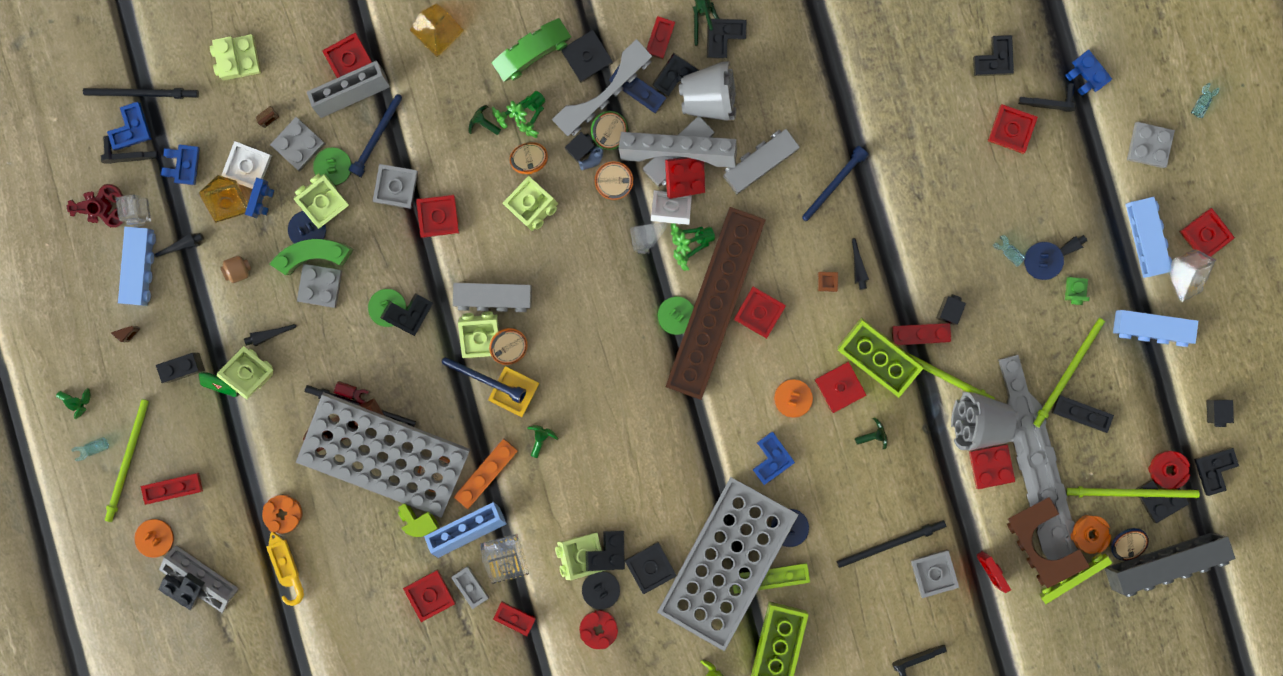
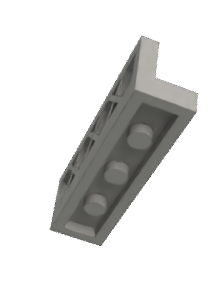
M175 546L164 557L159 569L164 574H169L180 582H183L184 577L188 573L204 581L203 590L205 592L201 591L199 598L221 613L224 612L229 601L239 589L178 546Z

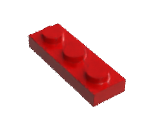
M950 323L892 326V341L897 345L951 342Z
M199 473L140 486L144 505L203 492Z

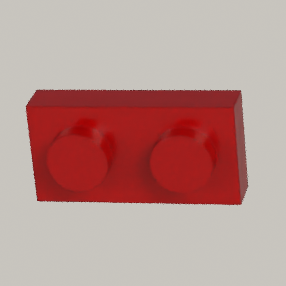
M657 16L646 49L652 56L664 59L675 26L674 21Z
M501 601L493 620L525 636H528L536 617Z

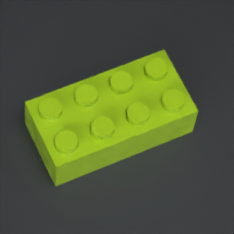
M862 317L837 347L840 353L898 398L924 368L920 362Z
M768 602L751 676H794L809 615L806 610Z

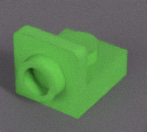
M1067 277L1065 300L1071 301L1073 305H1083V302L1089 301L1090 297H1087L1088 279Z

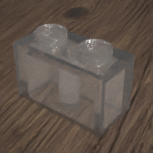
M135 194L116 197L119 221L126 222V225H133V227L145 226V222H151L147 198Z

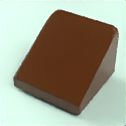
M271 106L256 116L257 123L263 128H266L279 118V115Z
M129 326L111 332V334L120 342L128 343L140 328L138 326Z

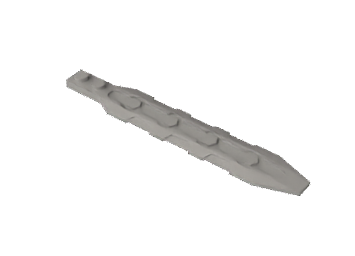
M1019 355L999 359L998 361L1008 394L1007 404L1011 405L1014 412L1019 414V421L1016 423L1015 429L1016 437L1013 441L1017 453L1016 459L1019 470L1022 471L1028 492L1026 495L1029 506L1031 507L1050 497L1059 512V515L1037 527V535L1042 552L1047 559L1056 560L1078 550L1075 543L1071 540V533L1075 523L1072 521L1066 501L1067 494L1064 484L1061 483L1056 465L1057 458L1054 448L1051 447L1045 425L1046 419L1040 428L1033 425L1038 416L1037 412L1042 410V405L1028 391Z

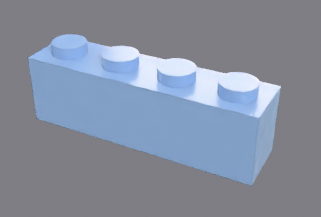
M1154 197L1125 204L1143 278L1172 272L1173 262L1168 255V241L1163 235L1164 224L1159 218L1158 202L1155 201Z
M124 227L118 303L147 306L150 301L149 283L152 281L151 264L154 262L152 248L156 241V235L152 229Z
M1117 310L1113 333L1119 334V338L1131 339V336H1136L1139 341L1150 342V339H1157V343L1169 344V341L1176 342V346L1188 347V344H1196L1199 321Z
M492 502L424 536L430 553L439 558L506 525V521L500 507Z

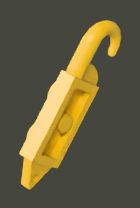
M271 532L269 545L266 548L278 581L285 587L294 586L297 594L296 599L292 601L288 600L285 596H282V600L287 605L294 606L299 604L304 597L299 573L287 540H283L275 532Z

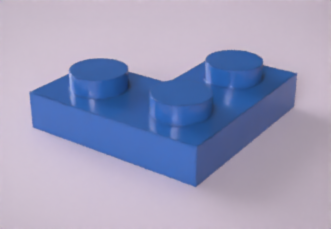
M139 102L120 107L125 126L107 131L112 149L115 151L152 139L141 103Z
M770 432L756 442L767 456L766 460L752 469L763 485L795 463L773 432Z

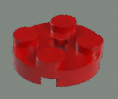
M1169 450L1160 452L1153 458L1148 468L1152 480L1162 488H1180L1186 484L1190 477L1189 461L1179 452ZM1172 465H1173L1174 468H1173L1172 470H1173L1174 473H1173V474H1170V473L1167 474V473H1166V470H1167L1166 468H1167V466H1172Z
M605 610L592 611L586 614L580 623V637L590 648L606 649L617 637V622L613 615ZM602 625L604 632L599 633V635L596 634V631L593 629L594 626Z

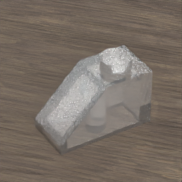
M660 222L630 227L633 251H638V254L649 253V249H653L668 228V223Z

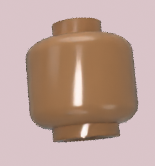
M241 256L224 260L223 266L220 267L225 280H229L231 283L247 279L249 276L248 271L251 270L248 260H243Z

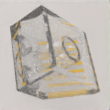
M1195 249L1176 257L1172 261L1170 277L1180 301L1183 302L1203 291L1216 259Z
M518 534L480 543L482 562L492 584L529 575Z

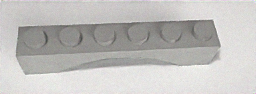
M636 39L622 52L618 72L605 91L587 102L577 105H566L552 120L567 136L570 134L574 136L582 129L579 126L584 121L588 123L595 116L593 112L598 107L602 110L609 103L608 98L612 94L617 96L624 89L622 85L626 81L630 83L638 76L635 73L640 68L644 70L652 62L650 60L652 55Z
M621 132L619 153L621 160L640 162L654 157L679 156L697 159L716 167L735 168L737 142L736 139Z

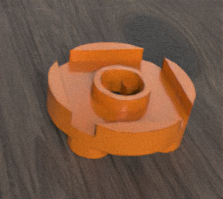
M288 495L275 496L263 506V521L271 532L279 534L288 533L297 527L302 518L301 505L296 499L294 500ZM279 509L287 512V515L284 516L285 519L278 517Z
M1084 515L1075 523L1071 533V540L1084 553L1095 554L1103 552L1111 541L1108 529L1110 528L1109 524L1099 516ZM1094 530L1093 534L1095 537L1089 538V532Z

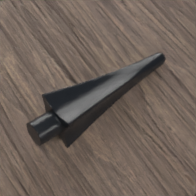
M189 233L169 247L155 253L154 256L160 257L175 251L200 246L199 242L204 240L202 233Z
M1082 235L1079 238L1076 236L1070 239L1060 248L1063 256L1084 248L1082 244L1087 242V238Z
M852 238L855 284H859L860 290L867 289L866 282H868L869 277L861 259L857 241L855 238Z
M292 324L277 329L250 333V337L244 338L246 346L250 344L258 346L279 334L295 329L297 325Z

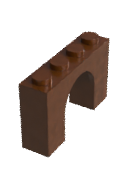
M1050 497L1008 518L1009 523H1007L1012 534L1016 533L1019 538L1016 542L1021 551L1025 550L1029 557L1026 559L1032 569L1036 568L1039 573L1036 576L1041 586L1045 585L1047 589L1090 567L1080 549L1056 560L1046 559L1036 552L1032 541L1035 529L1040 524L1059 515Z

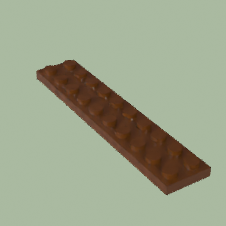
M729 207L667 380L666 388L702 400L766 219Z

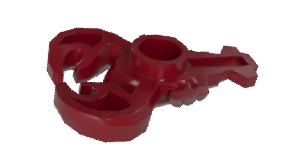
M104 184L99 189L96 197L93 191L83 194L85 197L84 201L76 204L72 199L66 205L70 216L74 217L77 212L88 214L87 221L92 223H98L99 216L105 225L110 228L119 227L126 219L124 207H121L120 215L117 214L119 208H115L108 215L113 206L111 202L118 203V200L120 203L124 202L122 191L113 184Z

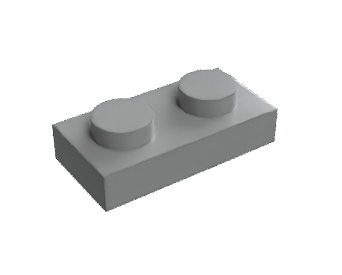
M469 566L451 577L472 609L489 599V596Z

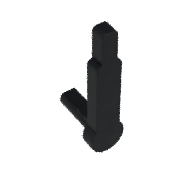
M1071 83L1067 85L1065 102L1019 97V104L1066 112L1075 111L1076 103L1073 102L1075 85Z
M109 136L103 137L104 154L101 155L102 163L112 164L159 158L158 151L112 154Z
M940 645L907 658L896 660L892 663L894 671H898L899 676H907L906 668L945 653L947 649L945 645Z

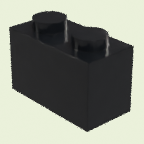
M190 353L156 365L161 383H171L205 371L200 353Z

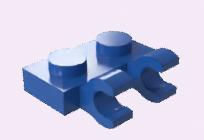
M1089 49L1072 62L1075 68L1065 75L1069 81L1079 74L1084 77L1087 82L1077 90L1081 96L1091 89L1097 92L1112 80L1111 76Z
M178 145V150L164 148L163 156L177 159L176 169L162 168L161 175L175 178L174 183L195 186L200 148L187 145Z
M256 177L245 215L258 218V215L261 214L267 216L269 208L263 207L264 196L273 197L275 191L269 188L268 181Z

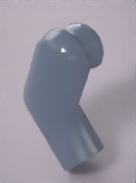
M599 146L594 147L588 159L579 162L581 170L598 166L603 157V149Z

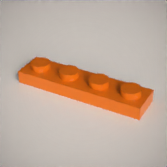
M503 439L456 493L454 498L465 508L469 509L518 450L507 440Z

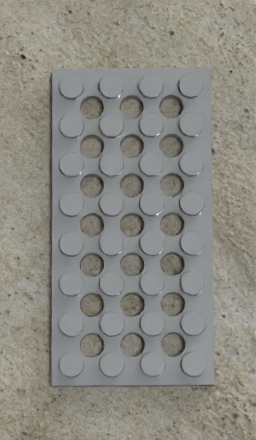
M323 392L296 463L401 503H406L422 511H429L431 514L442 518L470 449ZM337 414L340 420L334 422L330 419L329 415ZM348 422H357L358 428H350ZM374 428L377 434L370 436L367 434L366 429ZM328 430L332 432L333 437L330 439L325 438L323 431ZM392 435L395 438V442L388 443L385 440V436ZM349 438L352 444L346 446L342 443L341 439ZM410 442L414 448L407 450L403 447V443ZM367 445L370 451L364 453L360 450V446ZM322 447L326 450L327 454L319 455L316 449ZM423 449H428L431 451L432 455L430 457H425L422 455L421 451ZM385 452L388 454V458L385 460L380 459L378 453ZM337 454L343 455L344 458H345V461H344V462H338V461H336L335 455H337ZM446 456L450 459V462L443 464L439 458ZM404 459L407 465L401 467L397 465L396 460ZM359 461L363 464V468L356 469L353 463ZM416 466H422L425 469V472L419 474L415 471L414 468ZM377 468L382 474L375 476L371 470ZM434 473H440L443 476V479L437 481L433 478L432 475ZM395 475L399 477L400 481L393 483L389 477ZM414 482L418 488L411 490L408 487V483ZM432 489L436 492V495L430 497L426 494V490Z
M730 477L657 613L725 651L799 514ZM735 498L743 499L744 505L741 509L734 507L733 501ZM753 507H758L761 510V515L758 518H753L750 515V510ZM728 514L735 518V522L731 526L726 525L724 522V518ZM771 516L776 517L778 520V524L774 528L769 527L767 524V519ZM749 524L752 531L749 535H744L741 532L742 525ZM719 531L723 532L726 536L725 541L722 543L717 542L715 539V534ZM761 533L769 537V541L765 545L758 542V536ZM734 541L742 543L743 547L740 552L733 551L732 543ZM709 548L716 551V557L713 560L706 557V551ZM752 550L759 553L760 557L756 562L749 559V553ZM725 558L732 559L733 567L731 569L724 568L723 560ZM700 565L707 568V574L703 577L697 574V568ZM743 567L750 570V576L747 579L742 578L739 574L740 569ZM716 575H721L724 578L722 586L714 584L713 579ZM694 582L697 584L698 591L696 593L688 591L689 583ZM732 585L740 586L741 593L738 596L730 592ZM706 592L714 594V602L708 603L705 601L704 595ZM681 599L688 601L689 607L687 610L679 608L678 603ZM723 602L731 604L732 609L730 612L725 613L722 611L721 604ZM697 609L705 611L706 616L703 620L696 618L695 612ZM714 619L722 621L723 626L721 629L716 630L713 628L712 621Z

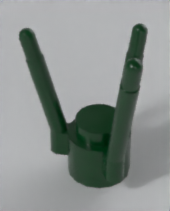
M695 0L696 6L693 7L695 46L698 45V13L701 16L706 15L711 31L713 30L710 13L712 12L715 19H719L714 3L710 0Z

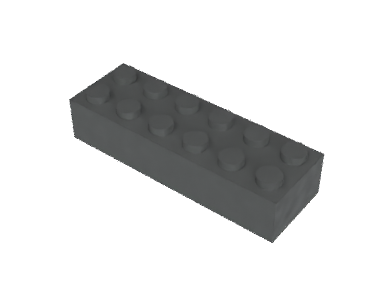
M1212 532L1108 566L1104 569L1111 590L1126 597L1136 595L1137 591L1143 589L1144 591L1155 589V585L1161 583L1163 585L1171 584L1174 582V579L1180 577L1182 579L1193 576L1192 573L1198 571L1200 573L1207 572L1216 565L1230 564L1229 561L1236 558L1229 537Z

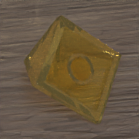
M437 3L421 11L410 29L436 57L464 31L452 16Z
M217 175L199 192L215 223L245 214L248 202L236 180Z

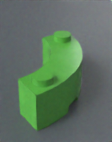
M559 18L542 25L541 29L533 34L530 32L518 40V44L510 49L507 48L491 62L504 82L510 79L513 81L522 76L521 72L550 52L556 49L560 51L567 46L566 42L571 38V35Z
M304 240L285 248L269 265L284 275H291L297 267L312 259H326L338 265H344L354 249L333 240Z

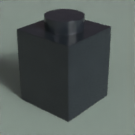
M580 132L565 146V150L579 164L580 161L591 153L595 145L588 133L584 135Z
M953 294L946 296L936 318L952 325H958L966 303L962 302V298Z
M1206 400L1207 423H1213L1214 427H1227V423H1234L1233 400Z

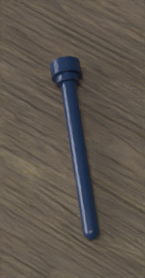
M400 94L395 95L358 161L350 165L348 170L362 178L365 173L364 165L402 100Z
M860 146L853 150L852 159L803 214L802 219L804 221H808L858 162L861 163L868 158L869 154Z
M447 357L442 359L444 365L508 394L512 401L520 404L526 395V390L521 387H509Z

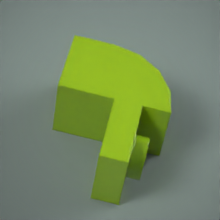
M406 503L398 507L400 518L403 522H407V525L403 526L402 530L412 537L426 536L440 527L434 515L429 511L417 518L411 506Z

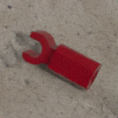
M341 381L337 382L334 389L335 394L350 399L356 398L361 404L367 402L361 399V394L370 393L366 389L357 390V387Z

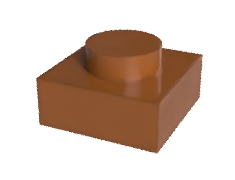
M818 272V291L837 292L838 272Z

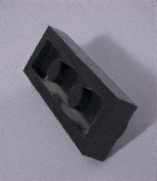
M1061 395L1056 400L1051 412L1104 433H1108L1114 417L1110 413Z

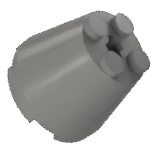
M730 61L717 63L681 78L679 93L680 96L683 95L684 102H682L683 114L720 120L736 119L733 70L728 69Z
M963 392L961 399L955 401L952 410L951 427H955L956 434L954 442L960 450L968 451L1013 442L1016 437L1015 429L1016 423L1019 421V414L1014 412V409L1009 404L974 392Z

